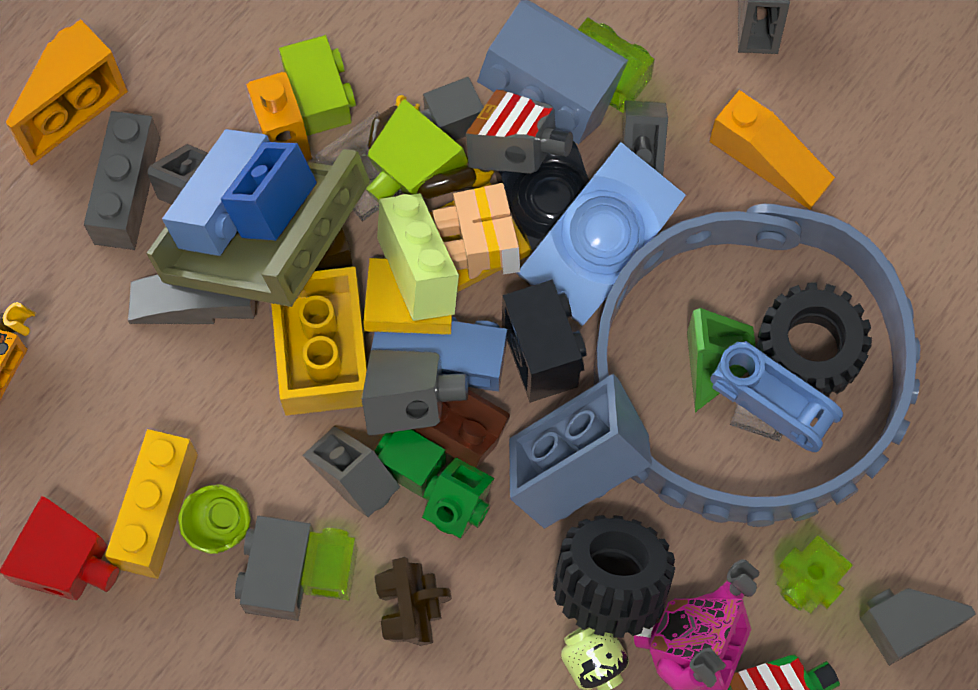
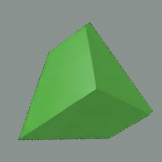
M702 308L693 310L687 330L695 413L720 394L712 388L713 383L710 377L717 369L724 351L736 342L747 341L756 347L753 326ZM741 365L729 366L731 373L738 378L748 372Z

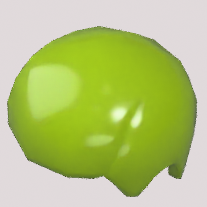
M222 484L208 485L188 495L178 515L182 537L192 548L208 554H218L239 544L246 537L252 520L248 501L237 489Z

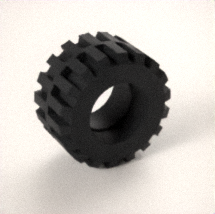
M817 282L807 283L805 290H801L799 285L789 288L786 296L781 293L774 300L773 306L769 307L766 311L758 333L759 340L756 348L825 396L829 397L832 392H835L837 395L844 391L849 383L855 380L869 356L867 353L872 344V337H868V333L871 330L869 319L862 320L861 317L865 310L860 303L854 307L849 303L852 295L846 291L841 296L835 294L836 286L826 284L824 290H818ZM804 323L821 325L835 338L838 352L835 357L826 361L816 362L807 360L798 355L792 348L788 337L789 331L793 327Z
M604 515L594 516V521L584 519L578 522L577 527H571L566 534V538L563 539L553 581L554 599L557 605L564 606L562 613L568 619L575 618L577 620L576 625L585 630L589 627L595 630L594 634L604 636L605 632L613 634L614 638H624L627 632L635 636L642 633L643 627L646 629L652 628L656 624L657 618L662 616L675 573L674 554L668 551L670 545L665 539L657 538V531L651 527L645 528L641 526L642 522L635 519H632V521L624 520L623 516L613 515V518H606Z

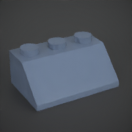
M521 0L489 47L477 82L493 92L496 89L551 105L555 109L556 129L572 132L573 141L579 145L601 125L628 60L533 2Z
M614 374L509 439L510 499L545 529L560 519L567 518L575 510L590 501L604 496L612 488L631 477L639 475L652 465L649 434L621 382Z

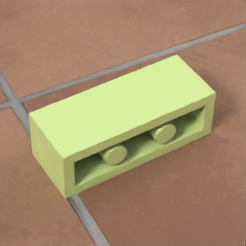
M403 194L396 197L379 199L377 239L385 258L389 262L412 320L455 315L459 274L421 194Z

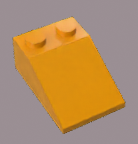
M81 19L71 27H66L59 31L55 38L47 44L6 120L9 130L31 166L128 92L112 51Z

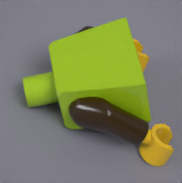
M399 95L396 98L395 106L390 107L372 120L367 145L369 149L367 156L373 167L380 174L365 190L378 203L381 198L393 197L399 189L404 194L420 193L422 198L431 199L469 186L480 188L488 184L494 174V170L483 172L480 169L470 168L469 165H466L468 159L464 149L419 111L420 104L417 103L415 106H412L406 101L407 98L404 95Z

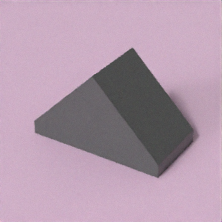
M186 144L150 165L147 174L157 198L172 205L208 153Z

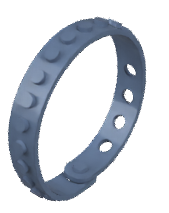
M759 204L750 207L746 212H715L688 219L662 231L633 255L623 267L607 296L597 338L594 385L609 377L607 346L609 332L616 314L626 296L638 281L659 264L679 253L709 245L736 244L770 250H788L798 246L800 243L832 254L853 269L875 298L882 313L891 345L893 390L887 421L875 446L858 463L833 480L808 490L777 497H748L713 490L693 483L670 471L652 456V465L639 475L631 477L639 484L643 483L658 494V497L668 505L701 514L707 520L719 523L732 521L747 523V525L752 527H764L773 525L775 521L793 518L795 522L808 519L819 513L818 508L827 505L833 500L836 505L843 503L858 492L859 489L855 484L865 474L873 479L885 466L889 458L883 452L890 442L897 445L901 443L910 425V421L905 420L904 417L909 405H915L917 401L920 380L915 379L916 363L920 359V342L918 337H915L914 313L911 301L906 297L895 268L868 237L850 224L833 216L810 210L776 204Z

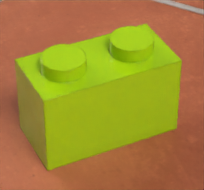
M326 35L280 47L279 51L283 69L288 75L304 122L306 135L309 136L351 124L349 108L355 107L356 103L350 83L342 84L339 73L345 72L339 49L331 50Z

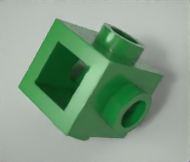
M456 457L439 476L435 475L429 482L423 495L428 504L422 518L433 523L440 531L453 534L461 539L472 525L479 528L491 506V504L485 502V499L495 478Z

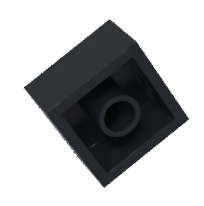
M553 279L502 295V328L507 329V342L529 403L577 388L580 372L584 371L582 357L587 356L581 333L579 331L572 332L567 319L572 317L568 298L564 292H557Z

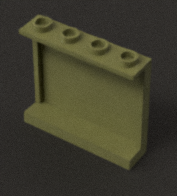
M343 149L333 165L307 162L317 183L276 241L241 238L237 231L221 256L178 249L165 226L146 253L161 281L171 285L292 307L370 183L358 151Z

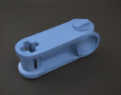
M747 341L736 342L725 350L717 369L710 377L714 390L732 402H736L788 439L811 452H818L823 446L821 439L833 423L840 422L843 417L841 408L834 401L767 357L766 354ZM729 366H743L748 371L750 377L738 378L734 376ZM817 418V423L813 427L810 426L813 419Z

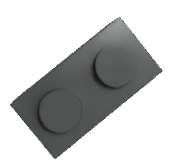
M257 516L255 529L248 528L244 542V555H249L246 572H239L235 587V599H240V605L245 613L299 621L315 536L311 523Z

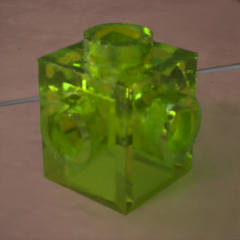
M817 535L803 552L794 547L780 563L778 568L784 573L776 585L782 589L780 594L788 604L800 611L804 608L811 614L819 604L828 609L844 591V588L838 582L853 564Z

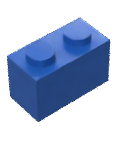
M263 142L221 197V201L241 238L276 241L304 203L317 181L298 143Z

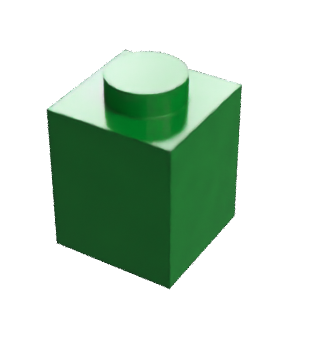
M413 430L398 431L393 434L385 433L375 450V454L397 483L422 498L431 479L435 475L438 476L446 463L445 449Z

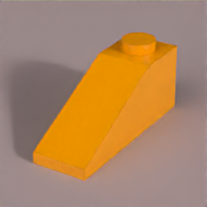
M739 90L714 121L710 143L807 209H812L834 181L835 177L772 111Z

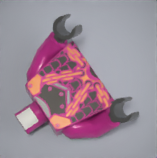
M742 559L734 563L728 571V581L716 591L695 598L673 599L668 602L660 623H656L650 629L643 627L642 633L634 636L636 647L650 649L659 677L673 690H728L751 632V626L742 598L744 595L750 597L755 594L757 584L753 580L760 573L747 560Z

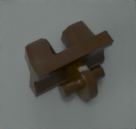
M406 557L392 560L393 568L374 577L379 599L387 601L398 598L400 611L382 616V636L384 640L391 642H410L419 646L432 644L433 638L430 621L442 619L440 604L452 599L451 590L449 588H437L435 574L423 575L422 564L410 563Z

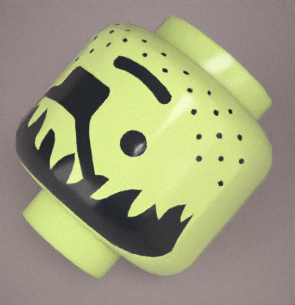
M589 627L585 630L578 628L566 636L564 641L567 645L563 648L561 657L579 689L591 690L597 688V690H611L623 682L620 673L628 666L629 658L618 638H614L613 634L605 632L604 636L594 634L595 630Z

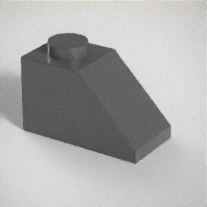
M625 101L622 143L663 176L668 127L666 103Z
M335 426L303 454V457L351 506L367 517L383 508L389 502L391 496L400 488V485L373 450Z
M906 588L896 595L893 594L891 589H887L867 602L870 609L860 620L890 666L966 623L976 613L972 606Z

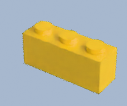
M147 429L105 554L110 563L119 567V570L155 579L159 578L198 456L190 439Z

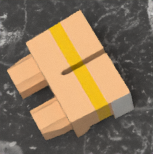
M503 183L453 193V206L432 210L433 221L441 237L460 235V240L444 242L456 270L467 268L469 279L478 277L482 270L501 267L503 274L520 272L519 245Z

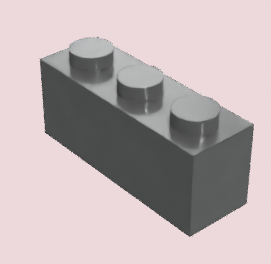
M111 111L84 221V226L94 245L130 250L136 249L151 183L147 174L148 168L155 163L160 144V136L152 116Z

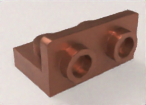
M468 389V400L443 402L441 422L439 424L411 430L442 447L446 453L454 458L457 457L477 468L496 448L510 418V414Z

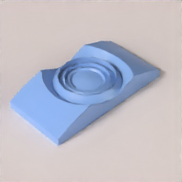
M620 142L520 267V272L516 274L531 286L553 279L557 292H564L568 298L572 312L571 318L583 326L607 298L623 267L640 248L657 235L686 194Z

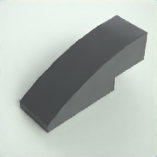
M159 275L131 281L128 313L129 324H214L215 318L254 319L255 300L166 284L161 281Z

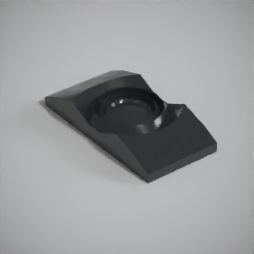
M574 141L570 154L567 157L548 153L536 172L521 173L494 170L498 183H503L509 209L519 231L530 248V255L590 181L579 149Z

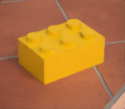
M356 267L314 271L292 307L271 303L279 395L286 416L363 407L362 394L368 365Z

